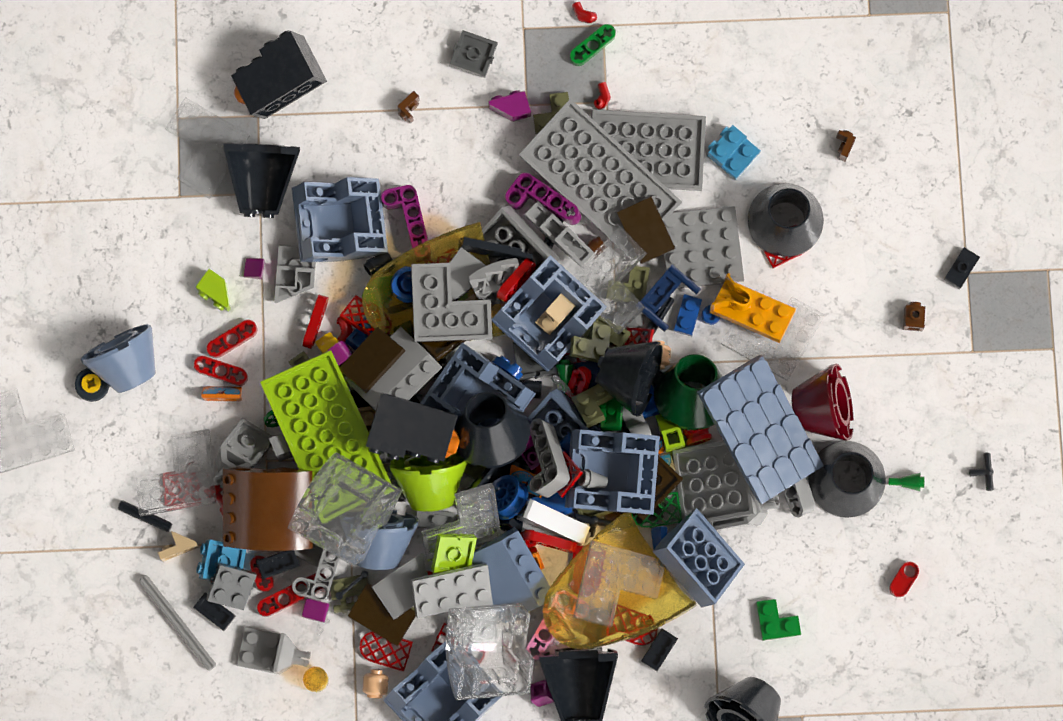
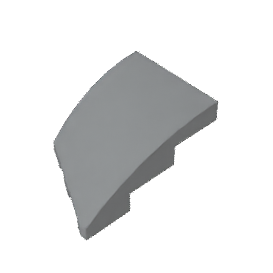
M278 245L274 303L314 288L316 262H300L298 246Z
M517 258L489 264L469 276V282L479 300H491V305L500 304V299L497 298L498 290L518 268Z
M424 553L416 556L372 587L393 619L398 618L414 607L411 579L428 575L425 567Z

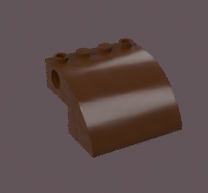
M240 466L223 469L222 519L224 547L262 551L313 548L311 470L286 467L264 470Z

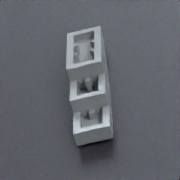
M539 201L524 214L548 239L580 267L594 254L568 226L566 227Z

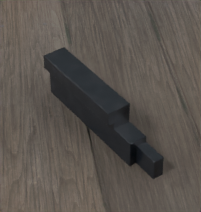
M468 237L459 239L458 250L463 248L467 252L501 259L509 257L531 260L533 254L522 252L521 248Z

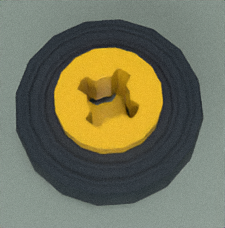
M89 368L82 370L75 380L77 394L83 400L89 402L99 401L104 398L110 387Z

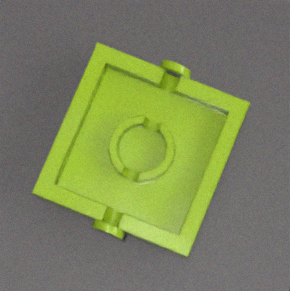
M438 534L431 567L433 573L472 566L477 537L474 534Z

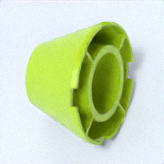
M457 451L455 454L445 458L444 461H439V464L428 461L427 456L424 455L417 458L405 454L404 458L399 457L398 461L392 459L389 467L411 509L429 512L447 509L453 505L467 462Z

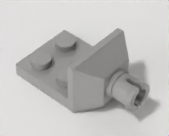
M242 418L220 446L215 461L219 473L213 478L214 483L218 486L222 481L223 469L239 466L254 468L271 446L269 438L273 436Z
M776 495L763 504L758 503L755 498L757 514L711 522L710 524L716 531L744 525L759 526L767 516L768 509L780 507V502L775 503V500H779V496Z
M245 627L237 666L280 675L295 664L308 667L309 661L300 658L310 659L311 652L296 649V646L284 633L277 634Z

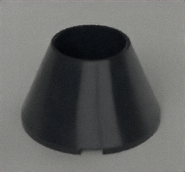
M790 183L775 184L761 191L753 200L748 212V228L753 240L761 249L774 256L794 257L807 252L820 238L824 224L823 211L815 196L805 188ZM779 203L794 204L802 211L804 221L794 227L782 226L773 219L770 209Z
M481 392L471 397L454 427L460 439L457 449L458 454L469 464L486 466V468L502 467L515 461L527 448L531 435L530 424L524 412L494 392ZM487 419H500L498 423L492 426H477L480 422Z
M840 441L828 445L818 453L824 466L808 475V481L814 500L823 510L837 517L849 518L861 516L877 505L884 493L886 477L880 459L871 449L857 442ZM840 461H852L858 464L866 476L864 489L854 493L840 489L833 479L834 465Z
M747 677L710 697L704 705V708L707 709L705 715L708 721H778L781 698L777 691L765 681L756 677Z

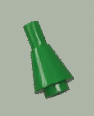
M561 359L555 365L561 383V391L568 395L567 388L574 363H571L570 359Z
M920 472L901 478H889V485L901 486L920 492L921 488L925 487V476H921Z

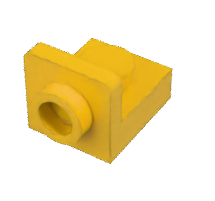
M331 332L315 341L322 354L338 343L336 337L334 338Z

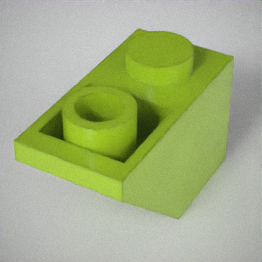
M208 269L196 285V289L199 291L198 295L206 301L208 298L214 302L213 305L220 311L225 309L229 312L231 307L227 283L224 278Z
M661 414L656 415L655 418L660 436L662 437L665 453L683 449L685 442L679 425L666 421Z

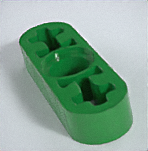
M610 24L602 25L571 51V63L575 66L584 65L615 39V28ZM604 30H606L607 32L611 31V37L605 36L604 38H602V42L604 43H601V40L599 38H601L604 35ZM590 41H596L598 48L591 50L587 44ZM582 47H584L586 52L582 55V60H575V54L580 55L584 50Z

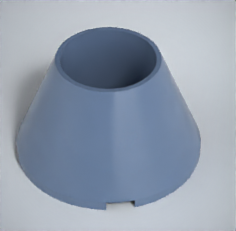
M149 324L124 331L114 336L115 339L97 345L81 357L82 363L117 393L131 390L145 383L156 374L152 327Z
M381 508V516L356 514L346 516L344 514L340 516V523L356 565L372 570H388L398 567L418 526V518L407 512L404 516L397 514V510Z

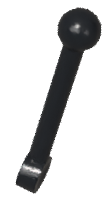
M362 571L361 575L343 591L337 592L335 595L336 599L341 600L343 595L361 579L368 577V572Z

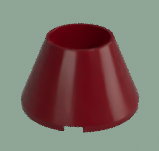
M836 363L831 364L792 390L791 402L792 409L804 431L847 441L852 438L854 430L853 428L850 429V421H854L853 404L846 376H841L839 371L842 368Z

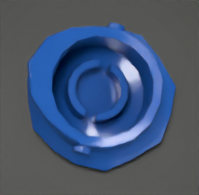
M407 266L399 269L391 279L392 294L404 303L413 302L411 267Z

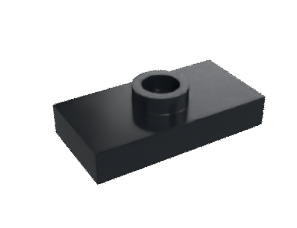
M964 247L944 280L960 290L980 256Z
M294 550L283 551L256 561L263 580L300 566Z
M205 592L193 608L225 631L236 615L221 604L207 601V593Z
M661 628L641 662L657 672L678 638Z

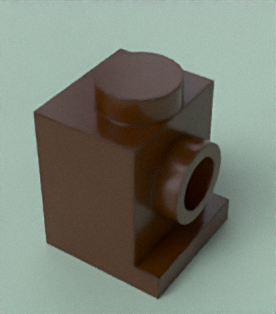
M910 302V305L904 307L903 330L920 332L924 330L926 306H921L920 302ZM917 312L919 314V317H913L912 313Z

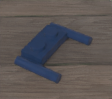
M673 264L636 306L641 313L664 332L669 326L655 313L677 287L683 283L696 295L701 290L700 287Z

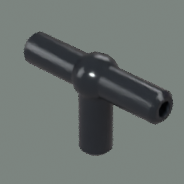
M986 452L983 453L984 468L969 469V476H985L986 490L993 491L994 470L991 464V454Z
M575 514V520L589 524L590 537L595 536L597 526L613 527V521L601 519L597 516Z

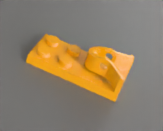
M730 273L726 274L725 282L710 307V313L778 343L781 342L796 312L794 307L734 282L730 277Z

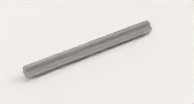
M147 575L143 576L139 583L208 671L212 670L216 666L214 660Z

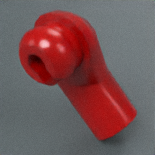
M580 2L572 4V8L579 21L593 23L597 20V14L583 10Z
M606 82L597 85L600 92L598 98L594 100V106L597 109L605 108L611 99Z
M338 317L336 322L340 326L341 333L337 340L338 342H345L353 331L352 325Z

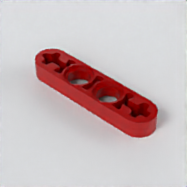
M316 573L306 578L314 581ZM320 573L322 578L327 579L324 574ZM300 581L296 584L295 587L297 588L299 585H304L307 588V585L305 582ZM292 585L262 599L257 605V610L263 617H269L306 598L296 595L293 592ZM316 588L314 594L322 591L324 588ZM281 594L289 596V602L285 605L280 604L278 601ZM275 598V603L279 608L275 609V606L269 608V613L261 611L264 603L270 605L273 603L271 599Z

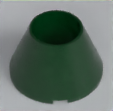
M699 354L687 355L667 369L657 380L654 388L655 406L666 421L679 425V428L687 430L709 428L715 424L697 394L703 388H690L683 383L695 381L708 386L723 376L709 358Z

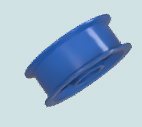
M504 475L495 480L486 492L488 498L485 507L489 512L494 513L498 519H511L525 506L528 498L527 487L523 483L518 482L516 477Z

